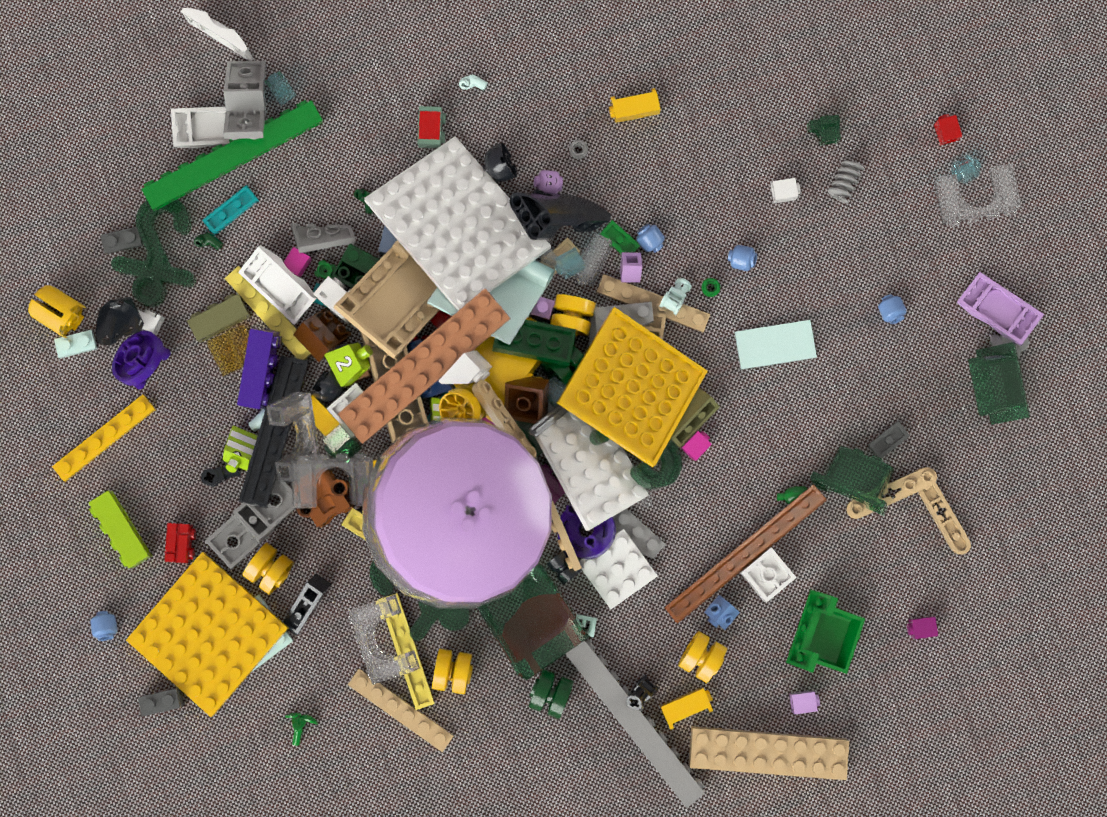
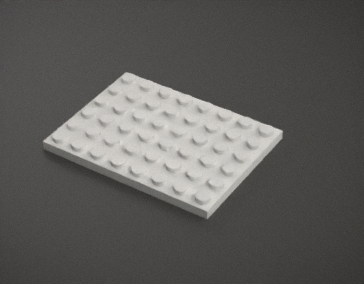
M456 136L364 198L366 204L457 311L483 289L486 288L491 292L551 248L547 240H531L510 206V198L491 176L483 170V167Z

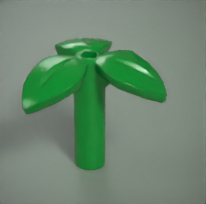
M300 713L285 715V718H293L294 735L292 745L294 746L300 745L302 730L306 722L318 725V722L307 714L303 716Z

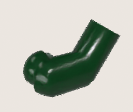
M363 188L356 189L354 197L365 204V214H373L374 212L364 199L371 193Z
M211 233L200 234L194 239V245L197 247L211 245L216 250H220L224 244Z

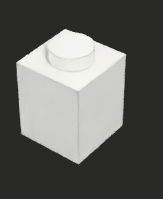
M795 178L773 181L771 183L773 203L796 200L798 194L801 193L800 184L796 183Z

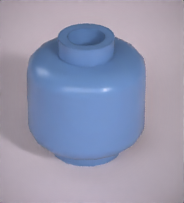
M647 224L637 232V241L645 252L653 251L656 253L663 247L662 243L665 237L656 225Z
M736 245L733 250L729 251L728 261H731V266L734 269L749 271L756 265L757 253H755L752 247Z
M892 294L883 297L882 302L878 306L883 320L890 322V324L902 321L907 312L901 297L893 296Z
M108 611L97 612L96 616L90 620L92 635L98 638V641L111 640L118 631L116 618L114 615L108 614Z

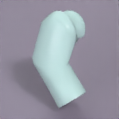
M472 74L463 77L459 82V87L466 90L476 86L484 91L488 82Z

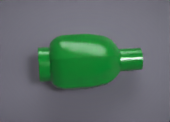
M795 486L786 489L785 493H777V501L785 500L786 503L790 504L804 493L807 487Z

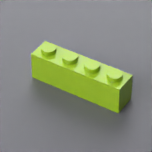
M108 490L89 502L91 514L100 521L99 527L102 532L110 537L109 543L115 551L118 550L121 555L119 559L124 567L134 568L153 556L113 491Z

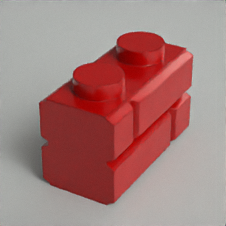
M167 523L164 562L191 563V559H194L195 548H192V540L196 539V529L193 528L192 524Z

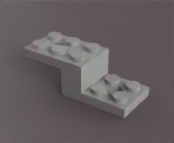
M227 61L224 84L226 108L223 131L224 139L263 138L266 114L264 90L266 61Z
M278 474L271 497L273 495L279 496L281 498L279 505L273 506L269 502L268 508H263L243 502L232 512L234 515L205 540L231 570L275 531L274 528L295 510L298 503L301 502L298 495ZM231 537L238 539V545L234 548L227 545V541Z

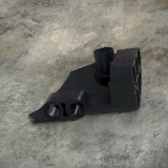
M534 189L532 193H513L509 200L512 210L531 240H548L562 226H572L575 232H591L599 228L603 223H609L611 220V213L589 200L569 194L544 193L540 189Z

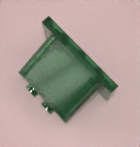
M1015 342L976 350L977 357L968 359L979 416H989L991 425L1030 418Z
M840 446L824 475L813 471L810 479L812 485L814 484L816 488L830 494L834 491L865 504L868 510L885 516L888 510L887 503L881 499L892 477L894 468L882 462L881 458L874 455L871 457L864 455L865 452L857 448L852 450Z

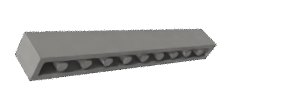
M582 638L579 644L573 645L565 654L681 802L688 808L705 794L702 790L705 786L698 777L694 779L691 776L692 770L686 762L683 764L678 759L680 754L674 747L669 748L666 744L668 739L662 731L657 733L654 729L656 724L651 717L643 715V707L640 710H633L627 705L626 699L632 693L625 685L623 687L620 686L617 682L620 678L613 670L609 672L605 667L608 663L601 654L597 656L594 653L595 646L589 639L585 641Z

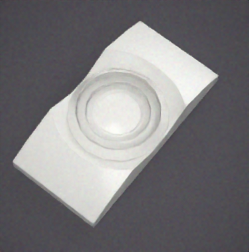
M183 8L181 10L188 23L248 61L254 59L234 29H228L218 21L210 18L207 12L192 8Z
M226 108L171 109L173 147L201 148L220 144L225 146L230 143V139H224L223 134Z
M261 245L258 246L238 272L294 325L317 299L305 280L294 275L285 266L280 257Z

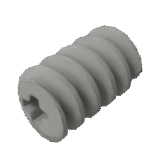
M844 160L841 162L842 167L838 169L839 174H836L834 177L836 181H832V187L828 189V193L842 203H849L845 197H852V194L848 191H854L856 188L851 184H858L859 181L855 179V176L861 177L862 174L858 170H865V168L856 162Z

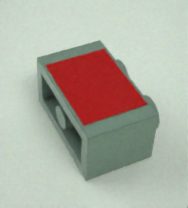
M419 106L417 140L419 148H439L442 143H445V132H442V124H446V113H443L442 107Z

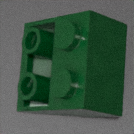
M349 244L331 277H335L343 284L353 288L380 259Z

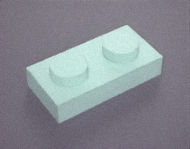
M93 330L68 335L67 338L54 339L58 358L97 349Z

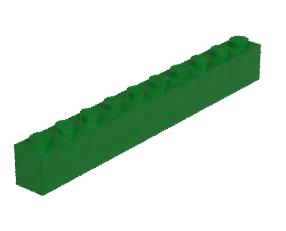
M304 100L298 103L296 109L292 111L287 109L281 112L280 117L273 119V117L267 119L264 125L263 138L230 139V143L227 145H217L212 149L213 152L207 155L205 153L195 157L196 161L190 164L185 162L179 165V170L173 173L168 171L162 174L161 179L158 181L151 180L145 183L144 188L141 190L152 210L156 211L322 124L323 120L312 100L309 102Z

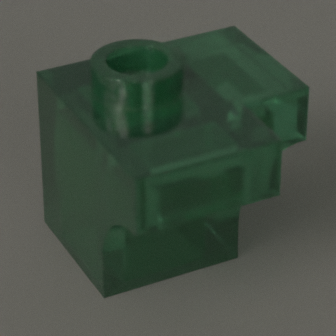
M826 115L818 120H810L807 124V131L817 136L819 146L837 144L841 140L839 115Z

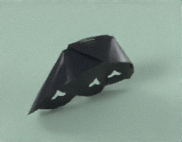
M131 297L111 299L100 308L96 321V338L98 343L111 346L123 335L130 336L141 331L144 322ZM117 301H122L124 304H119Z

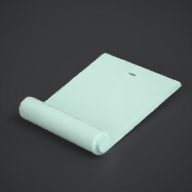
M534 260L490 292L511 318L492 334V337L508 345L511 344L524 321L551 282L555 273L554 269ZM438 287L427 301V304L451 316L458 312Z

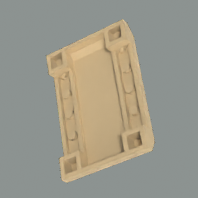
M397 240L392 248L333 308L394 359L439 311V309L427 304L437 286Z

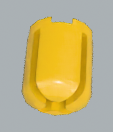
M52 285L41 287L34 295L62 312L63 316L40 301L31 298L28 308L30 316L63 338H67L65 334L71 329L75 331L84 318L81 313L83 308L86 307Z

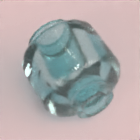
M966 155L953 163V168L951 169L952 176L957 182L968 183L979 176L981 164L977 158Z

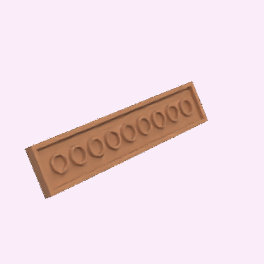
M486 288L483 289L339 412L338 415L358 440L364 444L441 379L464 353L474 351L511 318Z

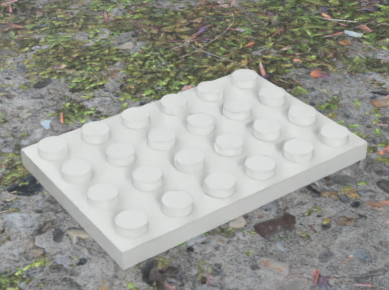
M568 411L539 436L535 437L586 531L649 496L623 447Z

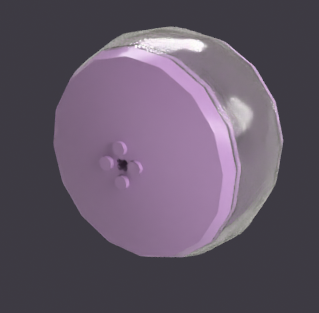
M439 417L406 430L378 456L363 491L362 532L375 565L402 594L437 609H476L511 594L538 567L552 534V494L540 462L514 434L479 418ZM465 507L470 508V515H466L464 512L466 511Z

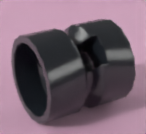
M566 550L547 563L550 570L557 573L556 577L562 585L582 571V569L574 571L573 568L569 569L565 558H568Z

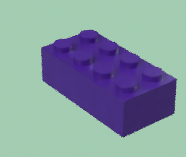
M258 327L250 328L237 401L238 406L262 409L267 406L270 387L273 385L275 378L273 369L274 366H277L279 356L276 355L277 347L280 348L282 336H279L280 331Z

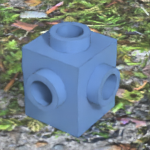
M718 595L704 613L710 617L708 621L714 627L720 626L726 630L740 612Z

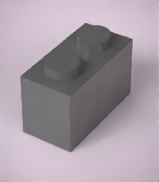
M179 688L138 697L142 717L185 706L182 691Z

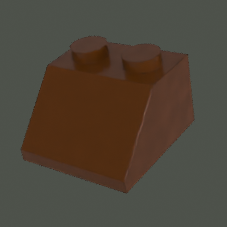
M527 377L505 383L504 407L514 420L535 424L548 413V379Z

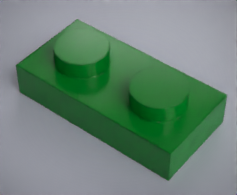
M613 220L599 234L621 255L622 252L635 253L641 246Z

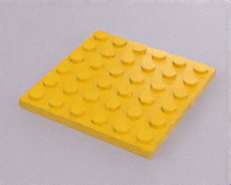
M613 307L558 399L557 404L651 467H654L703 381L707 370Z
M201 552L126 641L205 713L213 717L289 627L205 552Z

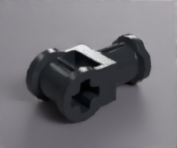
M224 466L204 470L201 474V481L209 487H216L219 483L227 481V479L235 476L241 477L242 475L239 467L235 473H231ZM210 473L215 475L213 482L207 480L210 477Z
M646 674L643 675L633 686L632 694L627 697V705L633 710H640L643 704L658 691L659 687L654 686L647 679Z

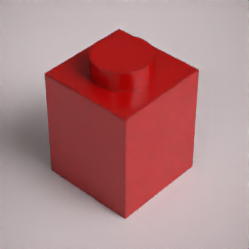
M942 115L934 123L940 146L958 141L962 137L956 115Z

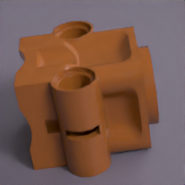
M321 466L300 478L296 482L297 485L293 487L301 499V502L297 505L298 514L305 518H311L316 527L323 528L331 523L336 515L347 513L352 508H355L348 498L352 492L351 484L347 481L336 479L328 467L324 468ZM344 484L345 490L339 494L338 486ZM310 504L311 512L306 514L305 507Z

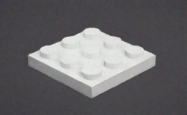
M622 529L615 535L611 547L604 554L593 559L579 560L582 571L610 609L658 576L625 529Z

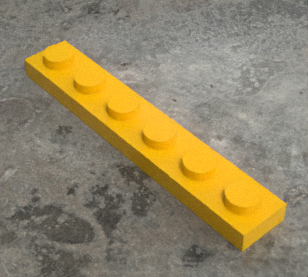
M142 394L52 466L53 469L66 482L156 409L146 396Z

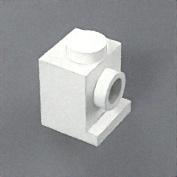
M146 309L144 312L138 310L144 322L142 329L157 335L165 318L158 314L155 318L156 314Z

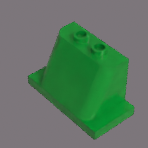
M810 590L786 663L812 673L816 664L847 674L865 618L835 608L838 598Z

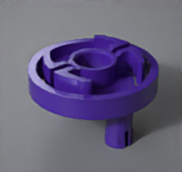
M137 332L127 338L117 350L112 363L113 375L123 384L134 386L140 390L145 386L146 379L156 370L161 359H168L171 351L165 348L161 339L152 332Z
M569 504L566 506V510L560 517L563 526L565 524L569 540L575 548L574 551L577 558L593 559L599 557L611 547L615 539L616 525L613 517L595 526L592 535H589V537L581 535L583 524L572 504L571 506Z

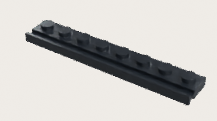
M281 355L239 501L241 503L244 502L268 508L309 366V362L306 360Z

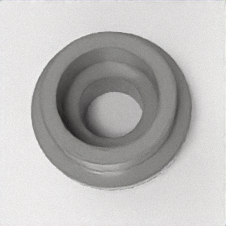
M582 140L573 141L569 147L570 155L575 159L584 158L588 153L587 144ZM575 148H582V152L577 153Z

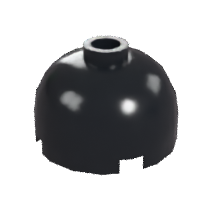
M504 143L496 144L488 149L484 157V171L498 182L509 181L517 177L515 164L512 165L510 159L512 156Z
M331 369L328 373L324 371L313 386V389L316 391H312L311 394L321 401L331 402L343 395L347 389L345 386H340Z

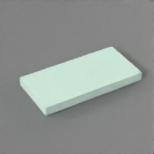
M810 320L734 332L741 370L817 357Z

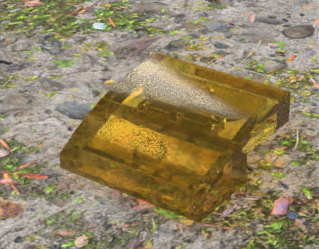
M244 325L228 330L225 334L206 342L223 377L244 366L249 337Z

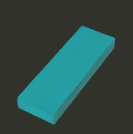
M246 185L202 221L215 236L259 200Z

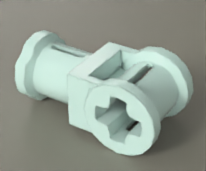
M678 278L675 281V286H671L670 290L666 292L659 306L661 308L665 307L673 311L674 315H677L684 303L686 292H689L691 289L690 282L684 278Z

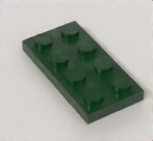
M525 320L510 345L495 338L492 351L569 366L576 329Z

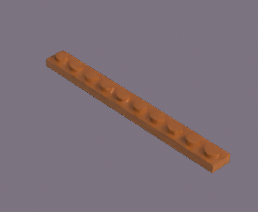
M813 484L664 607L678 624L826 502L827 499Z

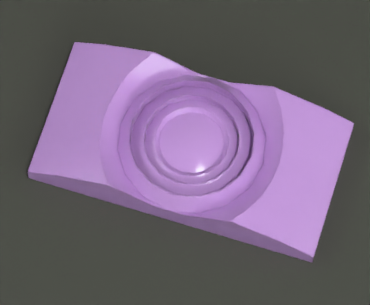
M981 272L978 273L957 301L972 316L985 322L1000 335L1020 346L1044 316L1043 313Z

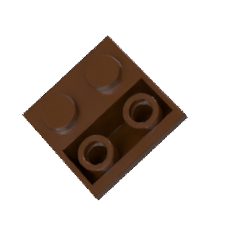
M325 307L303 321L293 335L318 362H321L326 358L324 356L326 353L336 350V347L342 345L352 334Z

